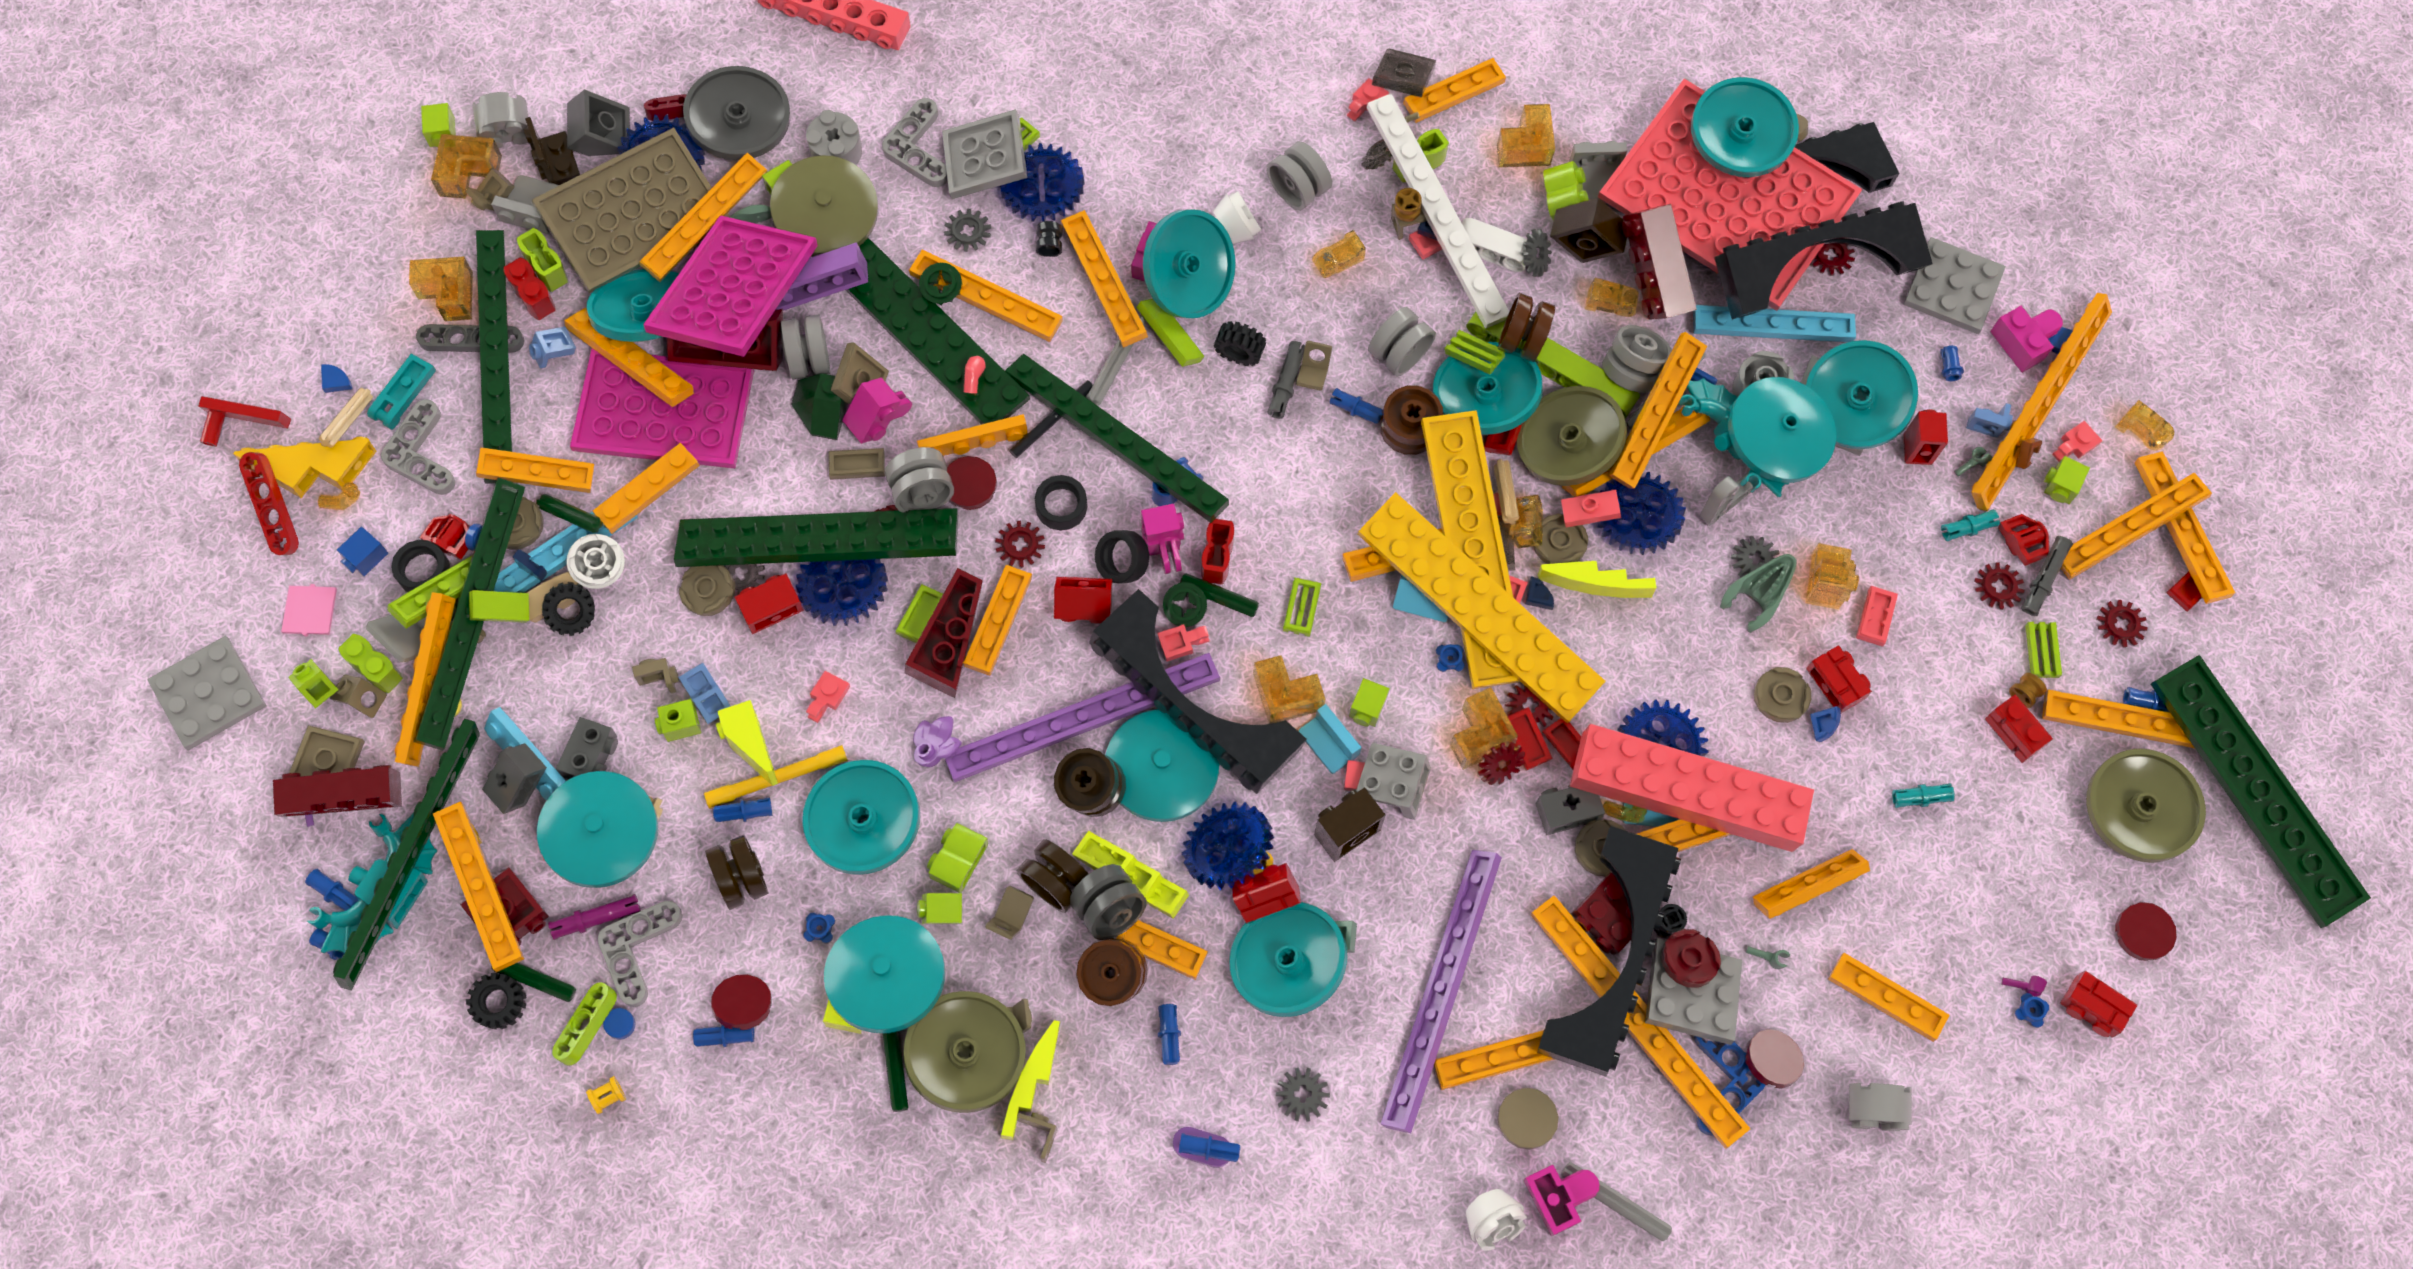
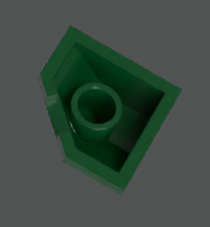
M820 373L798 380L791 403L793 409L812 436L838 440L848 403L831 391L835 376Z

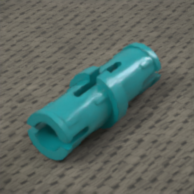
M1994 509L1975 516L1965 515L1962 520L1943 524L1941 531L1947 530V532L1942 533L1947 542L1965 535L1975 536L1978 534V531L1999 526L2000 520H1993L1999 518V515Z
M1951 783L1936 786L1920 784L1915 788L1893 790L1892 799L1895 808L1913 805L1928 807L1929 804L1953 802L1955 793Z

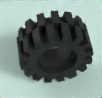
M1228 321V323L1221 325L1214 342V348H1216L1215 351L1217 353H1221L1220 356L1222 358L1227 357V361L1232 362L1233 360L1239 365L1243 363L1244 366H1249V364L1255 366V364L1259 363L1267 342L1261 332L1256 333L1257 329L1254 327L1250 329L1248 328L1249 325L1245 323L1242 326L1240 322H1235L1234 324L1232 321Z
M568 582V584L559 583L557 587L553 586L544 597L542 604L544 621L553 632H559V635L569 634V636H574V633L578 632L580 634L584 632L585 628H589L595 616L593 597L580 584L574 585L573 582ZM573 599L579 604L580 612L575 618L564 619L558 614L557 606L562 600Z
M491 973V976H481L482 980L480 982L476 980L473 983L475 986L474 990L469 989L467 993L471 995L470 999H466V1005L470 1006V1009H467L469 1015L473 1016L472 1019L475 1022L490 1029H505L507 1025L513 1026L517 1023L515 1019L523 1016L521 1009H526L527 1003H524L523 999L527 997L526 993L522 992L524 988L521 984L517 983V980L504 974ZM495 990L504 991L507 996L505 1008L500 1012L491 1013L486 1006L488 995Z

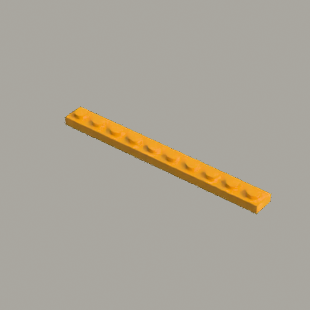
M2097 293L2093 300L2087 304L2085 313L2079 322L2075 323L2073 332L2067 341L2062 344L2059 354L2050 363L2042 381L2037 383L2035 392L2030 400L2025 402L2023 411L2018 419L2012 423L2009 433L2004 441L2000 442L1992 460L1986 464L1982 476L1974 483L1971 493L1977 509L1989 510L2016 467L2022 440L2034 438L2112 314L2107 294Z
M1553 895L1535 909L1531 916L1597 996L1601 998L1613 986L1620 973L1556 896ZM1634 990L1633 995L1637 996L1638 1000L1633 1014L1627 1012L1624 1024L1629 1025L1628 1033L1722 1146L1727 1149L1747 1133L1750 1127L1666 1028L1645 1023L1647 1005Z

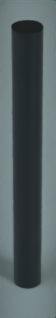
M1087 380L1076 391L1086 396L1093 384ZM1053 410L1013 446L1009 452L1015 458H1018L1059 421L1062 416Z

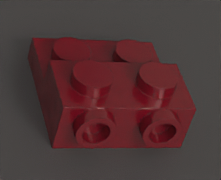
M508 867L493 880L520 946L522 943L520 939L529 932L535 934L546 925L544 920L549 915ZM464 901L460 905L474 922L467 901Z
M1610 872L1571 914L1585 932L1589 931L1597 939L1596 944L1602 951L1615 955L1631 941L1632 929L1626 897L1618 881Z

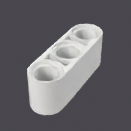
M1473 218L1463 219L1462 225L1481 259L1515 272L1524 271L1526 265L1524 266L1523 264L1525 261L1524 256H1522L1524 251L1523 242H1526L1528 239Z

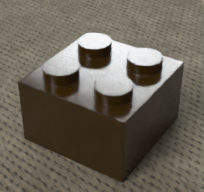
M1599 198L1556 209L1550 234L1552 239L1581 263L1624 253L1628 238L1622 230L1623 218Z
M1365 787L1358 792L1355 789L1350 791L1341 799L1343 801L1335 808L1331 805L1318 814L1319 819L1316 823L1314 836L1334 863L1381 831L1386 814Z

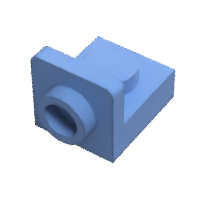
M566 327L537 331L534 334L532 343L529 345L530 355L533 360H536L539 368H546L548 359L573 355L576 350V346Z
M2006 403L1998 414L1989 409L1976 408L1969 417L1966 428L1998 438L2003 430L2007 431L2012 423L2013 415L2009 414L2011 404Z

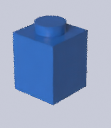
M362 526L337 549L343 557L340 563L352 574L357 570L362 576L367 575L389 554L384 546Z

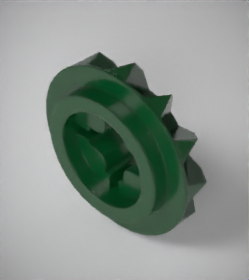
M947 263L930 265L923 271L919 280V288L922 295L930 303H936L941 306L943 303H952L953 299L960 295L961 286L963 285L958 270ZM941 275L945 283L948 284L943 287L942 293H940L937 286H933L939 283Z
M1188 582L1178 583L1166 592L1163 599V610L1167 619L1174 625L1191 627L1200 622L1208 610L1207 597L1202 589L1195 584ZM1188 594L1189 602L1195 605L1196 608L1187 609L1186 613L1182 612L1183 608L1178 606L1179 604H1174V602L1184 601Z

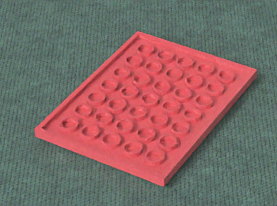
M1683 79L1598 194V198L1625 215L1671 204L1682 251L1718 273L1714 257L1724 253L1723 248L1734 244H1739L1740 248L1746 247V242L1757 238H1763L1764 242L1771 240L1770 236L1785 231L1787 236L1795 234V229L1810 225L1811 229L1819 228V223L1831 219L1838 223L1855 202L1862 189L1795 147L1789 158L1779 168L1762 176L1738 177L1716 169L1701 156L1691 134L1692 114L1705 91L1688 80ZM1824 244L1813 245L1803 249L1785 265L1773 285L1769 298V307L1778 311Z

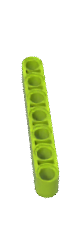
M1475 311L1466 324V328L1471 334L1483 341L1499 342L1505 321L1485 329ZM1548 337L1535 360L1542 375L1564 388L1586 386L1607 393L1620 406L1624 418L1628 416L1640 398L1639 392L1627 390L1619 386L1607 376L1603 369ZM1521 339V341H1520V344H1519L1518 347H1517V348H1519V349H1520V346H1521L1522 339Z

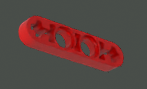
M245 453L239 461V468L267 544L275 555H292L298 549L299 541L270 462L263 453ZM254 460H257L258 464L252 469L251 465L254 464ZM263 483L269 488V494L265 499L259 493V488ZM273 509L279 515V519L274 525L269 520V513ZM283 528V530H278V533H275V529ZM283 538H286L287 543L284 544V547H281L280 543L283 542Z

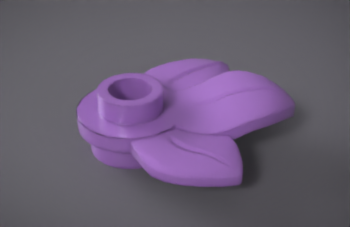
M951 716L940 717L933 721L932 724L924 720L916 728L913 737L916 745L914 760L920 766L933 767L941 759L951 757L960 747L962 742L955 737H951L954 723Z

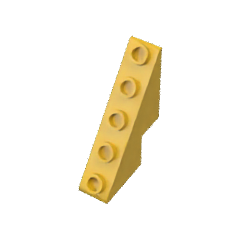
M355 437L352 440L338 441L332 448L324 447L321 443L300 442L293 446L271 445L263 449L242 448L240 451H234L233 454L240 461L245 453H263L270 462L278 485L302 498L318 477L346 492L377 451L368 438ZM254 460V464L251 465L252 469L258 464L257 460Z

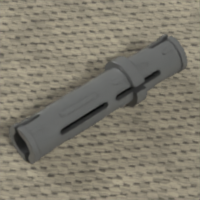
M1291 341L1289 343L1278 382L1273 386V397L1267 411L1268 415H1272L1273 418L1282 419L1284 417L1288 401L1293 397V386L1305 349V345L1301 346V342Z
M2056 536L2038 576L2029 585L2031 590L2021 606L2023 612L2031 616H2038L2046 597L2051 595L2053 582L2070 548L2073 546L2070 539Z

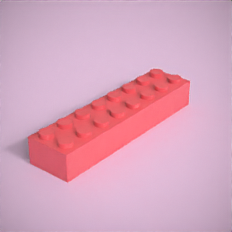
M1589 724L1582 733L1570 787L1790 852L1795 851L1804 844L1814 789L1594 724Z

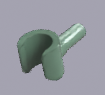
M1976 447L1972 451V458L1954 472L1957 476H1960L1977 464L1985 467L1993 457L1989 453L1985 454L1987 451L1983 447Z
M1748 946L1746 951L1748 954L1769 961L1774 969L1787 967V965L1781 964L1778 961V955L1783 958L1790 957V953L1786 950L1771 953Z

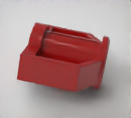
M453 514L434 517L419 538L438 545L444 554L452 555L461 560L468 551L465 543L466 533L457 546L453 547L470 526ZM445 524V525L443 526V528L441 529V531L438 533V535H437L436 538H435L434 536L437 534V532H438L439 529L442 527V525Z
M2023 514L2000 522L1998 529L2005 538L2009 550L2013 555L2018 556L2024 566L2047 557L2049 553V534L2043 523ZM2023 524L2028 526V528L2018 532L2011 530ZM2038 544L2043 545V548L2030 553L2026 550Z

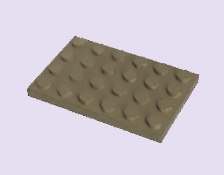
M672 128L532 199V204L588 293H591L595 289L641 267L639 261L712 187L675 128Z

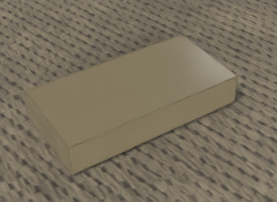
M884 448L829 451L830 480L885 477Z

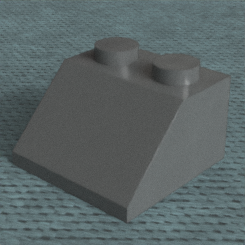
M584 89L567 103V148L586 156L622 154L630 150V107Z

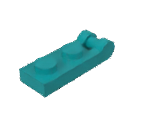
M410 354L369 407L367 416L375 421H382L383 425L391 430L395 429L400 422V417L436 372L435 367ZM387 405H391L392 408L389 410V412H386L385 408L387 407Z

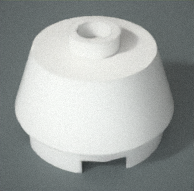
M1239 192L1232 193L1229 196L1226 194L1213 210L1216 218L1227 230L1233 244L1253 240L1254 236L1261 231L1260 226Z
M590 534L581 537L571 546L567 555V568L571 577L577 583L587 588L599 589L611 585L620 577L624 569L625 559L621 547L615 540L602 534Z
M1501 1189L1491 1190L1479 1195L1466 1210L1471 1239L1477 1242L1480 1248L1485 1251L1495 1249L1493 1243L1507 1238L1510 1242L1526 1227L1523 1222L1527 1218L1524 1214V1206Z

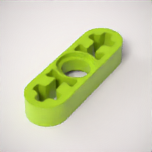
M599 982L588 990L553 1046L552 1054L555 1059L566 1066L574 1065L581 1059L617 1000V993L614 989L603 982ZM586 1018H590L588 1025L583 1030H580L582 1022Z

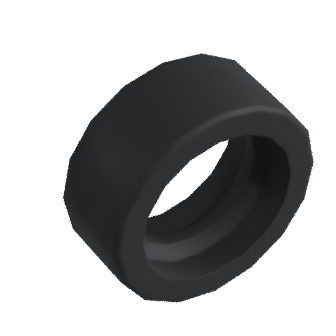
M1065 475L1051 476L1044 480L1036 490L1034 499L1037 516L1050 529L1059 531L1072 529L1084 519L1088 508L1086 491L1082 484L1073 477ZM1065 489L1074 493L1077 498V507L1074 512L1065 516H1056L1047 511L1045 500L1047 495L1054 490Z
M1114 530L1108 532L1099 540L1095 548L1097 570L1104 579H1112V583L1122 584L1137 581L1145 574L1148 568L1150 556L1148 546L1142 536L1135 531ZM1120 540L1127 543L1132 555L1130 567L1125 573H1120L1113 562V550L1116 543Z
M415 540L399 548L393 557L391 568L393 577L406 592H409L449 569L450 563L438 545L428 540ZM423 554L434 556L437 560V569L432 576L420 582H412L406 577V566L413 558Z

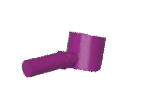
M2035 975L2031 976L2029 983L2003 977L2001 985L2021 988L2026 993L2038 997L2044 991L2047 981Z

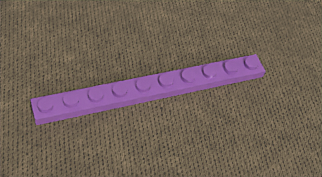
M1210 653L1165 669L1171 681L1183 695L1220 681V676ZM1130 682L962 746L951 757L945 758V761L955 783L1151 708L1155 704L1146 694L1139 693L1133 683Z
M1472 850L1381 1121V1125L1387 1129L1410 1134L1412 1132L1502 859L1495 852Z

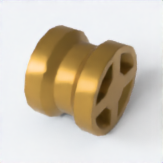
M1404 188L1397 193L1395 197V214L1400 220L1411 222L1419 217L1422 204L1420 193L1413 188Z
M2029 672L2020 678V683H2015L2009 688L2011 697L2016 694L2027 708H2031L2036 703V698L2042 697L2047 692L2044 682L2038 676Z

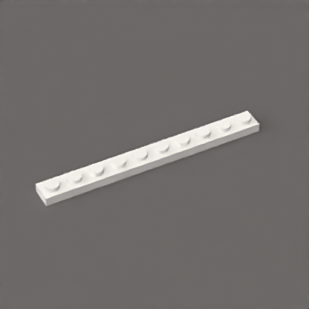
M1392 94L1368 102V112L1409 188H1413L1420 193L1422 197L1421 210L1485 329L1505 321L1509 310Z

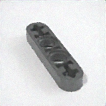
M428 324L420 327L416 333L418 343L426 351L480 352V344L477 343L479 325ZM508 326V339H510V335H514L516 338L512 340L511 344H508L509 353L517 352L524 345V337L517 327ZM430 333H433L435 338H431L430 342H426L425 338L429 337ZM453 335H464L462 342L458 344L450 343Z

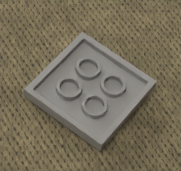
M1016 109L942 131L948 188L952 199L1027 178L1020 118Z
M1930 237L1927 245L1933 264L1916 271L1903 305L1979 335L2006 266Z
M226 635L147 679L183 747L187 751L267 706Z
M1657 938L1652 955L1645 1023L1731 1045L1735 1041L1742 960L1720 954V969L1710 983L1699 988H1688L1676 983L1667 975L1661 961L1662 947L1667 940Z

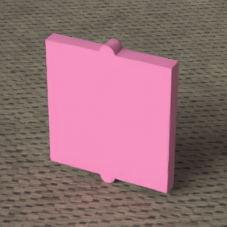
M315 584L310 586H289L281 632L303 634L305 637L309 634L330 635L337 588L316 587Z

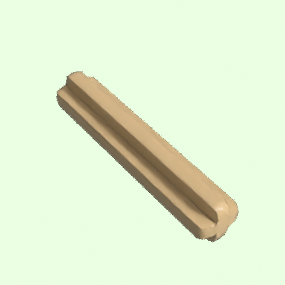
M359 388L321 433L319 440L322 442V446L332 448L373 399L369 389Z
M1499 459L1497 464L1494 465L1502 519L1505 524L1510 523L1514 525L1516 520L1519 519L1511 466L1508 460L1503 461Z

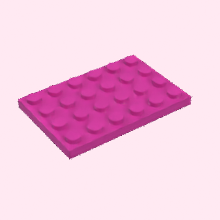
M720 215L643 324L646 333L744 357L817 248L816 238Z
M591 348L570 444L572 451L659 460L681 443L698 461L699 465L736 468L754 369L668 361L667 356L651 355L693 386V395L676 406L671 407Z

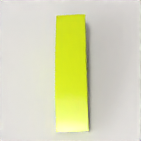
M1597 561L1541 564L1537 574L1538 579L1565 589L1599 596L1652 598L1657 588L1655 578L1627 580L1626 569L1598 571Z
M1090 831L1086 833L1072 853L1075 858L1093 870L1111 864L1120 865L1132 880V884H1135L1147 900L1146 904L1174 919L1189 897L1187 890L1163 878L1158 871L1137 861L1134 855Z
M1054 1020L1035 1046L1023 1068L1008 1105L1001 1139L1014 1140L1017 1114L1019 1111L1031 1113L1036 1084L1049 1085L1060 1021Z

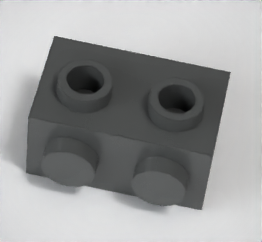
M579 717L556 766V770L562 777L567 779L588 772L606 771V765L604 764L608 756L614 754L618 745L616 733L611 727Z

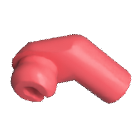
M981 356L969 358L965 366V393H977L978 379L986 367L985 361Z

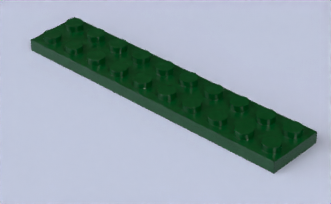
M869 238L859 246L867 261L868 282L846 289V291L981 425L1009 418L1030 400V395L936 303H930L922 295L920 288ZM981 356L985 361L986 367L978 379L977 393H965V366L969 358Z
M958 508L908 510L906 512L874 511L680 519L674 563L675 567L956 556Z
M2200 654L2150 684L2320 928L2330 925L2371 899Z

